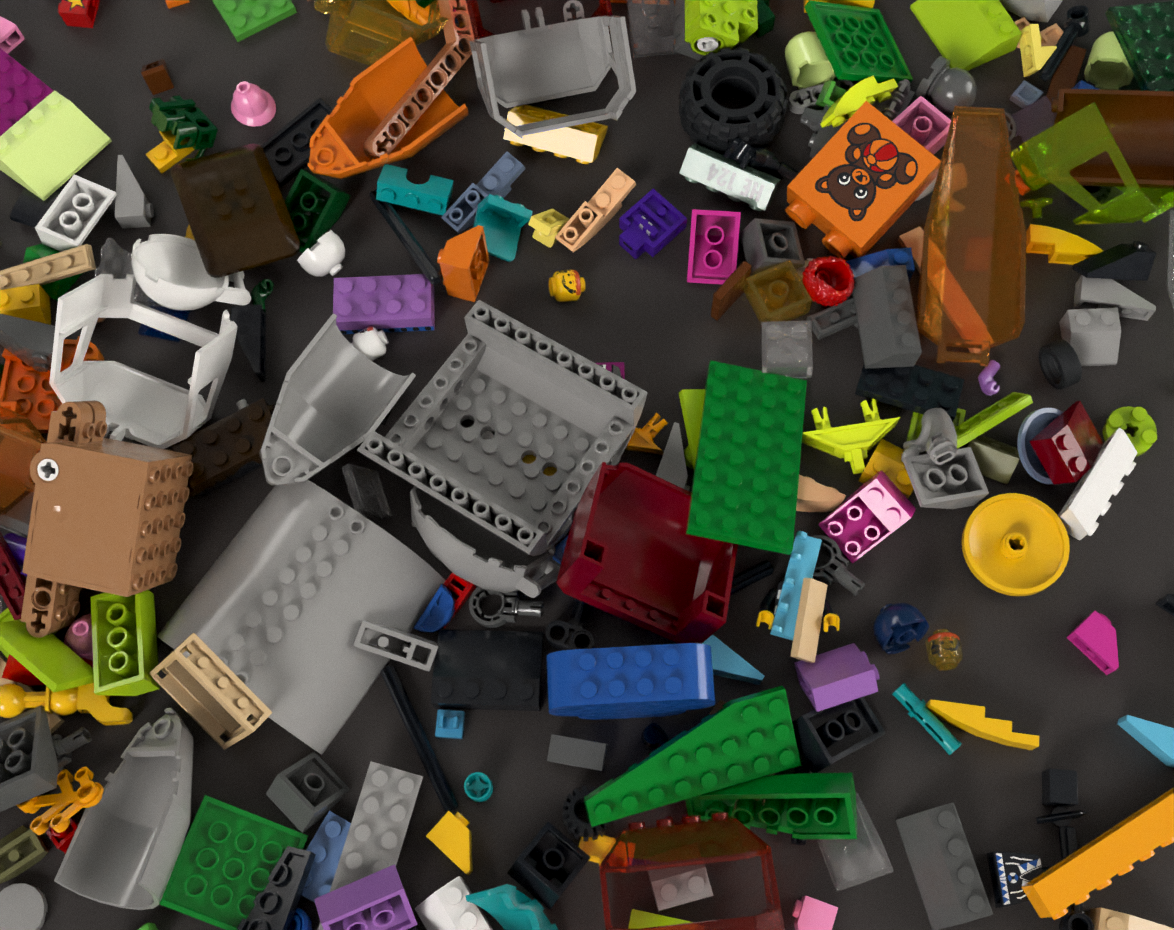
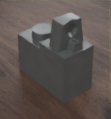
M828 106L818 111L805 108L801 116L800 122L815 131L808 144L811 147L809 157L814 158L846 123L844 122L835 128L832 125L822 128L820 123L830 108Z

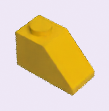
M448 811L426 837L465 874L470 875L473 872L472 833L466 827L470 822L459 812L453 815Z

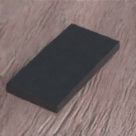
M321 98L316 100L261 145L275 179L281 187L295 177L301 169L308 166L310 138L327 114L330 115L333 111Z

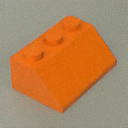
M478 225L447 240L444 249L439 251L437 262L440 264V273L444 279L443 285H445L449 296L472 302L476 301L490 261L483 226Z

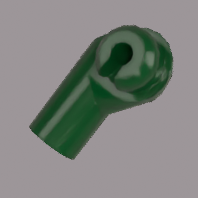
M263 279L251 291L252 305H261L264 312H266L264 301L272 293L274 287L270 279Z

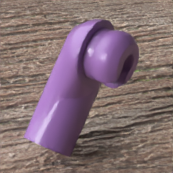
M990 360L978 376L982 392L989 396L997 394L1000 386L996 385L997 382L993 378L1000 369V365L994 360Z

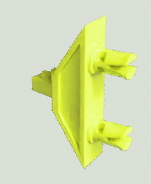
M872 399L870 407L867 400L860 403L865 423L833 428L830 426L827 407H823L821 416L818 409L815 408L811 413L816 430L803 432L802 443L840 459L844 458L845 462L850 461L853 474L863 473L865 469L863 459L868 457L867 452L897 425L900 417L882 420L879 417L876 399Z

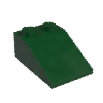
M304 169L300 170L284 201L300 241L301 248L299 251L302 253L307 248L310 249L318 242L317 240L328 232L342 215L351 195L321 176Z

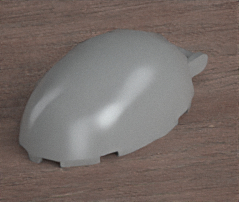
M414 486L411 489L412 522L430 552L458 577L484 590L502 593L521 591L531 598L539 596L541 590L557 581L561 564L552 559L555 553V546L541 555H529L418 487Z

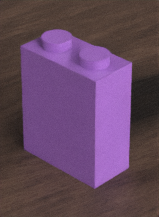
M855 643L816 655L815 663H807L802 660L794 662L799 685L817 712L878 692L876 680L880 679L878 670L874 664L871 665L869 663L866 653L864 651L861 652Z

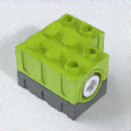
M675 0L674 52L700 61V58L710 52H713V54L718 53L722 48L730 47V50L737 49L758 30L757 0Z

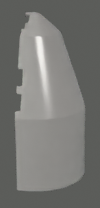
M334 313L285 375L260 450L265 478L270 485L303 483L361 444L372 431L378 428L416 376L414 373L406 376L392 373L365 357L342 335L336 325L337 315Z
M172 708L165 709L166 714L153 724L148 722L140 728L121 755L123 761L115 773L109 772L106 776L107 784L104 787L102 799L95 806L85 809L54 879L56 883L83 897L119 908L146 910L154 909L160 904L191 825L194 739L182 718Z

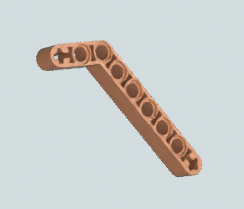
M438 0L446 45L367 138L363 145V150L370 159L380 158V155L386 153L389 155L472 55L469 41L475 40L468 0ZM455 18H457L459 22V27H457L455 24ZM459 42L463 44V51L459 47ZM446 58L450 62V67H447L445 63ZM432 74H433V75L435 76V78H436V84H434V83L432 82V79H431ZM418 91L422 94V101L418 99ZM404 108L408 111V118H405L403 114ZM390 125L394 128L393 136L389 132Z

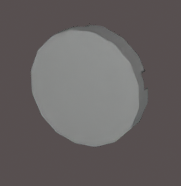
M27 883L12 884L0 892V930H40L43 927L46 912H48V903L45 895L38 887Z

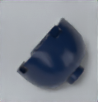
M907 603L887 604L882 607L873 626L877 642L887 654H896L907 650L910 646L906 643L911 642L913 639L919 642L929 628L924 615L916 607Z

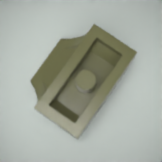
M23 825L0 840V884L17 877L41 861L49 852L41 837Z

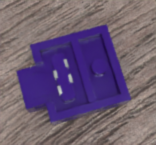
M652 189L619 218V228L624 231L619 235V245L635 259L640 257L645 251L654 257L686 228L687 218L655 189Z

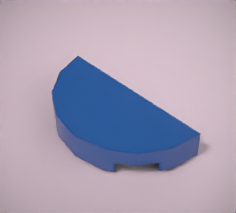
M441 584L414 626V629L421 632H435L444 628L451 621L455 611V601L451 591L444 584Z

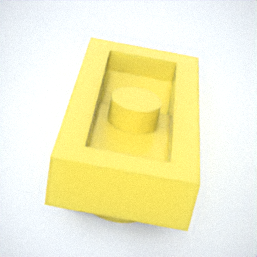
M1030 24L1020 30L1022 35L1019 44L1024 77H1029L1039 71L1057 48V46H1041L1042 36L1039 31V24Z
M549 209L531 216L528 225L535 229L532 237L551 248L557 242L555 236L570 219L554 209Z

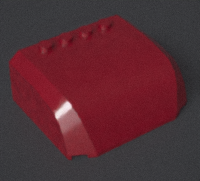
M602 462L587 485L576 509L556 583L564 594L678 644H702L726 623L738 544L686 534L691 492L630 463L606 465V462Z

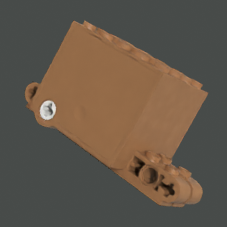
M99 401L65 402L59 406L57 411H51L47 443H41L40 452L33 457L30 463V476L35 483L22 570L23 573L27 574L21 622H26L27 631L33 637H44L69 627L75 621L80 611L79 594L82 588L129 597L170 582L177 573L175 561L176 555L181 548V538L179 536L180 529L185 522L183 510L184 504L189 497L187 485L193 471L192 455L103 438L107 432L106 409Z

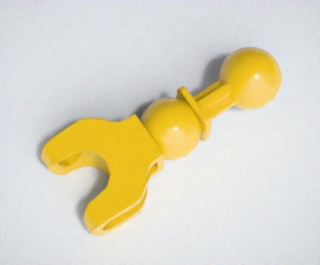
M13 683L0 686V717L13 718L21 714L25 708H36L42 705L48 714H53L54 712L57 715L66 716L75 713L77 710L81 714H91L99 723L105 726L130 724L133 721V714L129 709L110 705V695L94 694V683L55 693L47 686L44 692H25L21 686Z

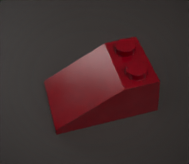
M1076 401L1029 441L1053 484L1077 482L1092 468L1103 445V441L1081 401Z

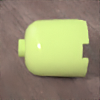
M802 32L788 42L785 48V60L793 86L803 89L834 80L836 75L816 32Z
M1109 31L1099 36L1093 44L1084 71L1085 80L1095 84V87L1101 90H1119V87L1126 84L1129 85L1134 75L1138 53L1137 43L1133 37L1122 31Z

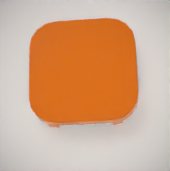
M78 336L77 340L64 339L60 372L72 365L80 336ZM90 342L83 361H104V357L97 346ZM4 348L1 355L5 358V364L0 384V421L9 429L13 426L24 432L48 433L51 411H57L62 404L49 384L50 371H37Z

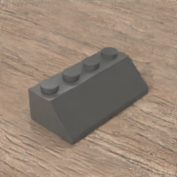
M906 265L880 266L854 278L855 283L852 293L865 368L914 367L922 350Z
M954 802L895 820L932 930H939L993 915Z

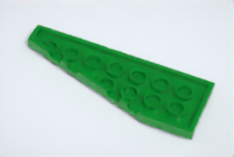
M779 686L728 701L722 705V709L713 715H707L701 719V723L689 731L681 732L651 752L648 758L639 764L635 763L630 766L624 774L614 780L610 779L586 795L584 801L591 827L801 766L785 688Z

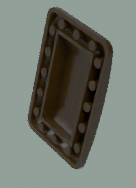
M247 144L179 163L172 168L171 175L205 270L211 277H224L292 257L299 252L301 247L298 235L265 152L258 144Z

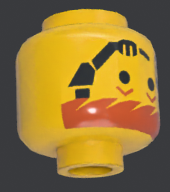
M576 270L555 271L553 276L549 278L550 296L554 297L558 302L577 301L581 296V292L585 291L584 277H580Z

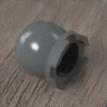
M940 56L931 65L934 71L928 80L926 78L922 79L915 95L917 98L922 96L926 100L931 98L933 106L942 113L948 115L960 114L968 110L974 103L977 85L973 76L968 71L957 67L949 68L950 60Z

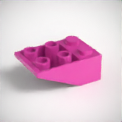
M881 470L818 525L829 538L838 544L845 556L854 563L910 520L916 508Z

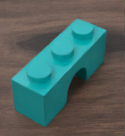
M384 164L377 181L376 200L442 216L446 213L452 198L454 180L430 175L426 183L413 184L407 180L408 169Z

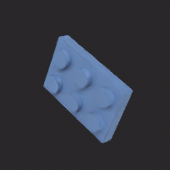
M331 811L326 815L306 849L316 854L302 895L314 903L315 898L330 892L351 825L350 822Z

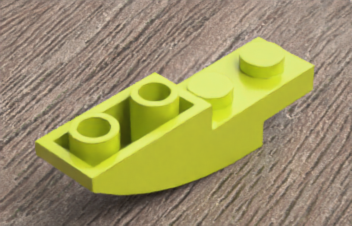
M873 75L858 82L832 104L820 123L821 127L824 128L832 125L835 128L840 126L846 120H849L865 101L872 105L875 101L882 103L892 96L891 92L898 87L895 79L877 83Z

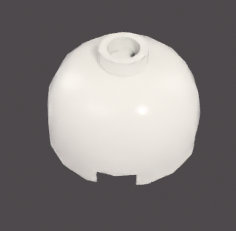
M330 230L317 240L318 242L310 249L307 248L297 260L300 266L313 276L323 277L329 273L334 276L343 268L340 263L345 258L344 243L337 234Z

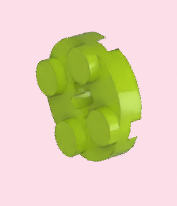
M1127 406L1118 408L1111 413L1103 426L1105 441L1118 428L1126 430L1127 426L1133 428L1135 431L1134 437L1128 433L1126 435L1138 452L1136 456L1144 454L1157 440L1156 425L1143 407Z

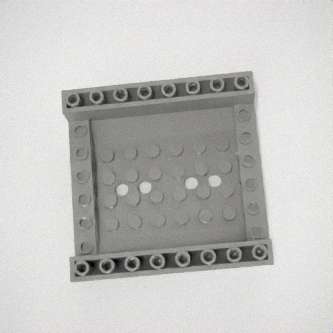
M478 300L464 317L468 334L387 435L383 437L377 432L372 431L357 451L525 553L537 556L548 551L569 532L581 497L600 464L606 462V465H617L621 460V456L640 419L647 391ZM470 419L474 421L471 427L465 428L461 426L464 420ZM486 431L495 433L494 437L488 440L483 439L481 436ZM526 455L536 457V460L530 464L522 461ZM547 467L557 469V472L552 476H547L543 473Z

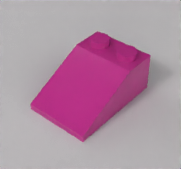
M692 209L687 282L722 285L737 269L741 212Z

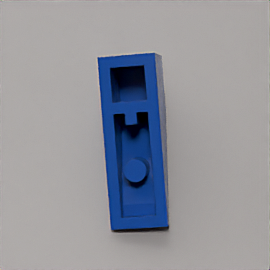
M911 248L886 249L846 261L853 271L854 278L880 266L906 265L910 282L915 270Z

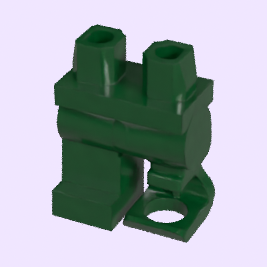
M180 95L172 96L169 102H163L160 97L152 98L149 106L153 113L151 123L157 126L161 132L172 131L171 133L176 136L173 145L174 149L193 147L195 150L213 147L218 128L198 107H195L196 103L192 99L183 100ZM190 137L186 144L180 145L184 138Z

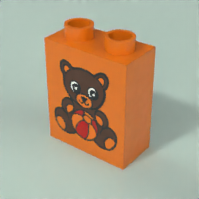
M865 101L787 186V202L790 205L785 211L800 227L807 229L813 223L824 232L826 236L822 239V243L837 258L844 259L848 253L853 258L862 257L933 182L937 176L941 161L869 102Z

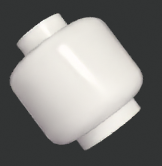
M370 326L354 334L351 345L373 361L386 354L385 345L389 341L383 330L378 332L376 328Z

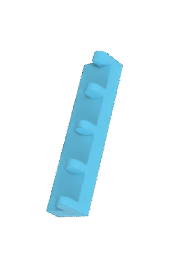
M797 531L795 535L793 550L790 554L770 632L771 635L792 641L803 579L813 578L822 542L821 539L807 536V533L803 531Z

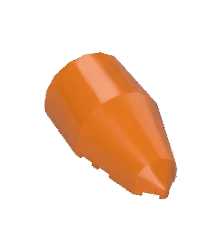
M410 36L353 78L344 96H340L336 107L330 115L327 114L310 138L308 167L315 174L343 179L384 166V164H391L413 157L468 116V108L465 104L460 107L456 105L443 89L389 155L386 153L380 155V158L370 159L365 155L363 145L367 138L427 67L413 38ZM432 74V82L436 84V78ZM418 91V99L422 101V94ZM404 108L403 114L405 118H408V111ZM390 125L389 132L393 136L394 128Z

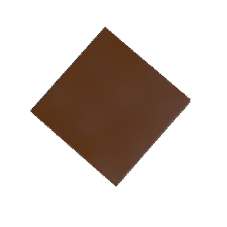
M746 261L742 262L713 294L711 317L716 321L722 317L748 288L752 266Z

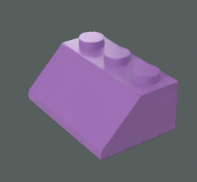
M395 864L314 899L324 930H407L418 925Z

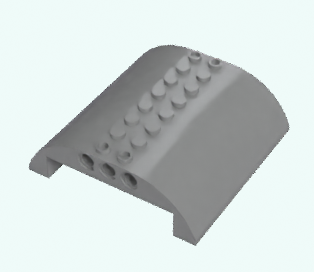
M306 480L303 483L275 485L157 637L175 650L194 632L273 712L269 716L271 720L322 755L381 675V670L391 661L390 658L353 646L362 620L411 633L435 593L446 580L398 539L313 482ZM186 650L183 655L187 658L190 653Z

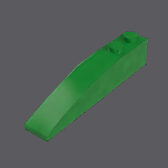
M800 773L764 776L685 799L688 816L692 819L725 824L727 821L739 825V828L749 830L750 826L766 829V833L777 835V831L793 834L792 838L857 839V808L853 773Z

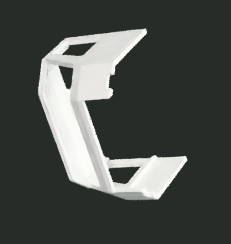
M100 274L58 298L49 384L62 404L65 402L92 400L102 403L106 409L107 432L103 438H106L109 432L113 431L109 439L122 441L125 436L127 439L138 441L150 447L165 449L188 438L211 419L232 359L237 325L234 321L229 320L230 314L226 309L222 315L220 333L217 334L135 302L136 279L134 275L127 274L126 279H113V274ZM98 318H129L202 347L195 353L192 377L188 379L190 390L116 361H83ZM82 328L73 363L70 367L60 372L64 339ZM212 382L207 402H205L202 395L198 393Z

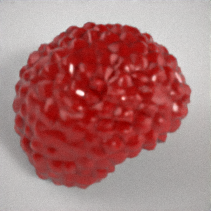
M832 256L818 257L810 261L802 273V284L806 294L812 301L822 306H837L846 301L854 290L853 271L846 260Z

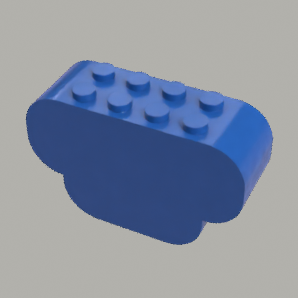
M680 643L573 649L552 652L546 656L548 709L551 715L578 716L581 719L587 720L663 717L682 714L686 710L702 709L715 705L711 646L707 644Z

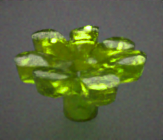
M1040 197L1035 201L1034 198L1022 200L1020 205L1021 207L1032 209V218L1042 217V208L1047 204H1052L1053 199L1051 197Z

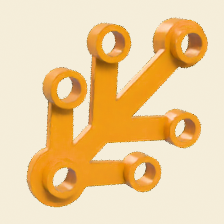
M88 767L80 768L75 776L67 769H64L57 775V784L62 793L39 795L16 806L24 813L30 814L37 812L41 807L52 806L31 822L30 829L35 834L41 835L50 826L57 833H61L69 826V818L80 809L95 806L100 802L104 788L100 783L91 781L94 773ZM74 779L80 784L77 791H74L72 786ZM73 803V804H72L71 806H69L65 811H63L62 813H60V812H61L63 809H65L69 804Z

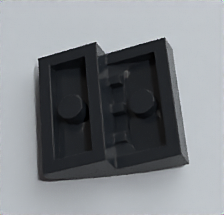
M25 188L12 209L10 219L35 228L64 188H58L45 201Z

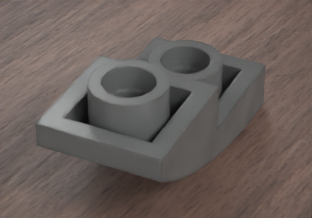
M551 734L547 761L604 771L608 744Z

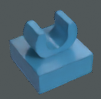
M437 710L435 737L463 739L465 712Z

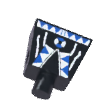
M1002 851L987 853L995 907H1008L1029 901L1021 887L1052 866L1042 867L1039 855Z

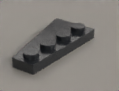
M287 846L268 877L269 883L262 893H258L253 901L255 904L246 919H242L237 930H289L316 854L311 851Z

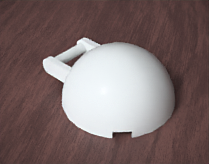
M151 234L148 241L140 243L141 239H138L134 243L131 264L135 279L143 292L161 306L184 311L203 308L213 301L236 305H247L250 303L251 296L249 291L245 289L243 282L244 272L241 271L220 278L211 277L205 270L195 240L171 234ZM229 281L234 282L235 288L228 287Z

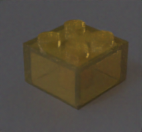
M790 260L747 277L745 280L744 293L764 331L809 313L812 299Z

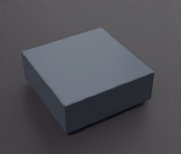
M1024 80L1009 100L1029 112L1044 92Z

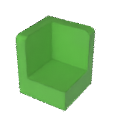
M827 81L822 87L816 105L823 108L825 106L831 107L847 90L836 86V81Z

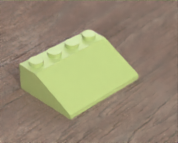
M54 90L0 136V170L45 201L112 141L70 100Z

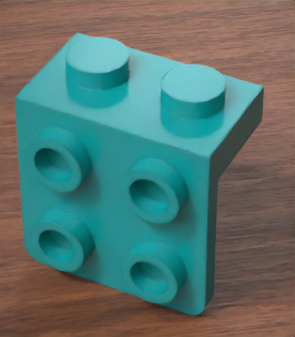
M489 194L478 204L473 228L478 225L483 226L489 255L511 262L515 259L521 228L530 221L533 211L526 209L521 204L506 201L499 195Z

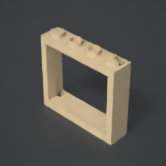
M194 632L149 673L224 750L253 733L273 713ZM186 650L190 653L187 658L183 655ZM160 670L166 674L163 679L157 675ZM224 733L228 738H231L224 742L219 736Z

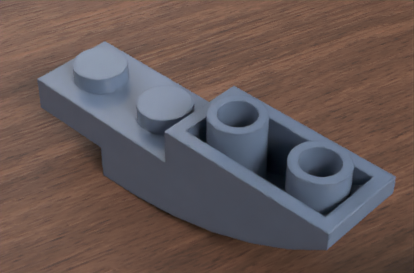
M507 151L477 185L472 183L441 218L458 233L466 230L474 224L478 204L489 194L499 195L504 198L512 190L510 185L526 169L525 166Z

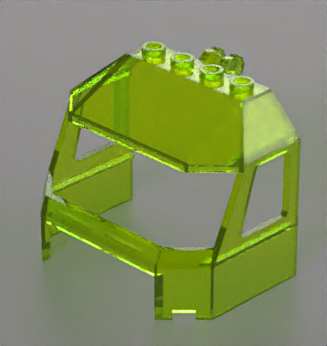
M1095 102L1025 141L1019 146L1020 152L1016 148L1009 153L1024 183L1033 191L1051 185V182L1089 211L1074 219L1075 225L1134 223L1140 219L1145 223L1174 207V189L1139 187ZM1106 151L1109 153L1126 187H1116L1123 194L1104 204H1100L1069 172L1073 168Z

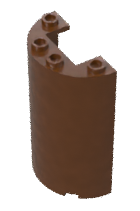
M1059 88L1057 98H1052L1051 113H1054L1052 131L1047 132L1046 145H1051L1050 153H1046L1045 168H1047L1046 181H1050V184L1174 189V91Z

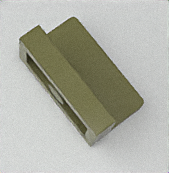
M980 435L968 442L967 447H971L981 474L1008 484L1020 459L1018 448L984 435Z

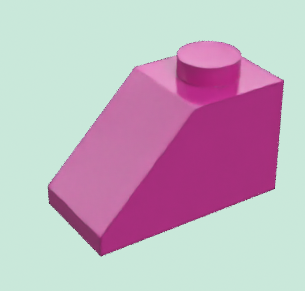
M1095 610L1066 638L1102 672L1108 675L1119 667L1116 629L1105 615Z

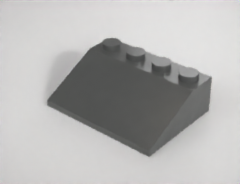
M42 705L0 723V812L57 787L58 761L46 711Z

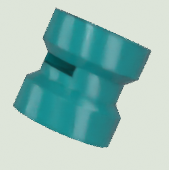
M475 772L466 778L464 789L471 800L480 803L485 802L493 794V784L484 773Z

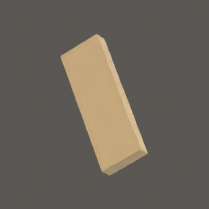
M812 578L803 579L790 656L807 663H815L828 586Z

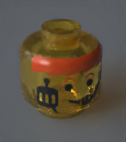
M938 629L927 638L925 644L928 661L936 669L941 671L952 670L962 661L961 642L959 636L955 633H951L947 629Z

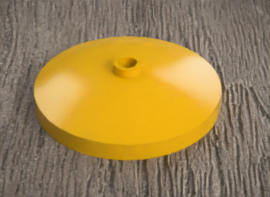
M1000 494L982 502L967 519L962 533V551L971 572L988 588L1009 596H1029L1045 590L1061 576L1069 559V538L1059 516L1042 501L1024 494Z

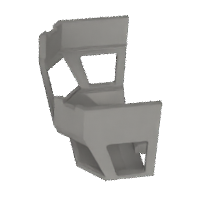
M537 7L535 9V16L539 27L531 28L530 16L526 9L521 11L524 30L469 41L478 89L490 117L522 139L524 135L610 118L617 121L628 101L636 93L625 16L604 15L545 25L543 11L541 7ZM611 67L618 79L619 89L605 109L515 126L499 114L497 102L505 108L596 91Z

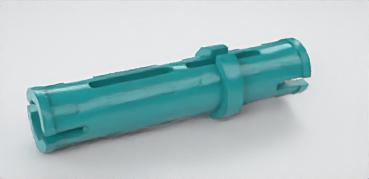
M905 683L892 693L909 711L907 714L911 718L914 717L942 746L948 755H951L961 746L962 743L925 706L927 703L923 699L920 700Z

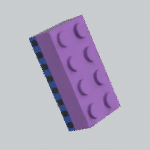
M424 274L334 278L333 313L337 315L336 325L342 334H356L370 326L376 328L378 332L381 330L383 332L435 330L434 285L429 282Z

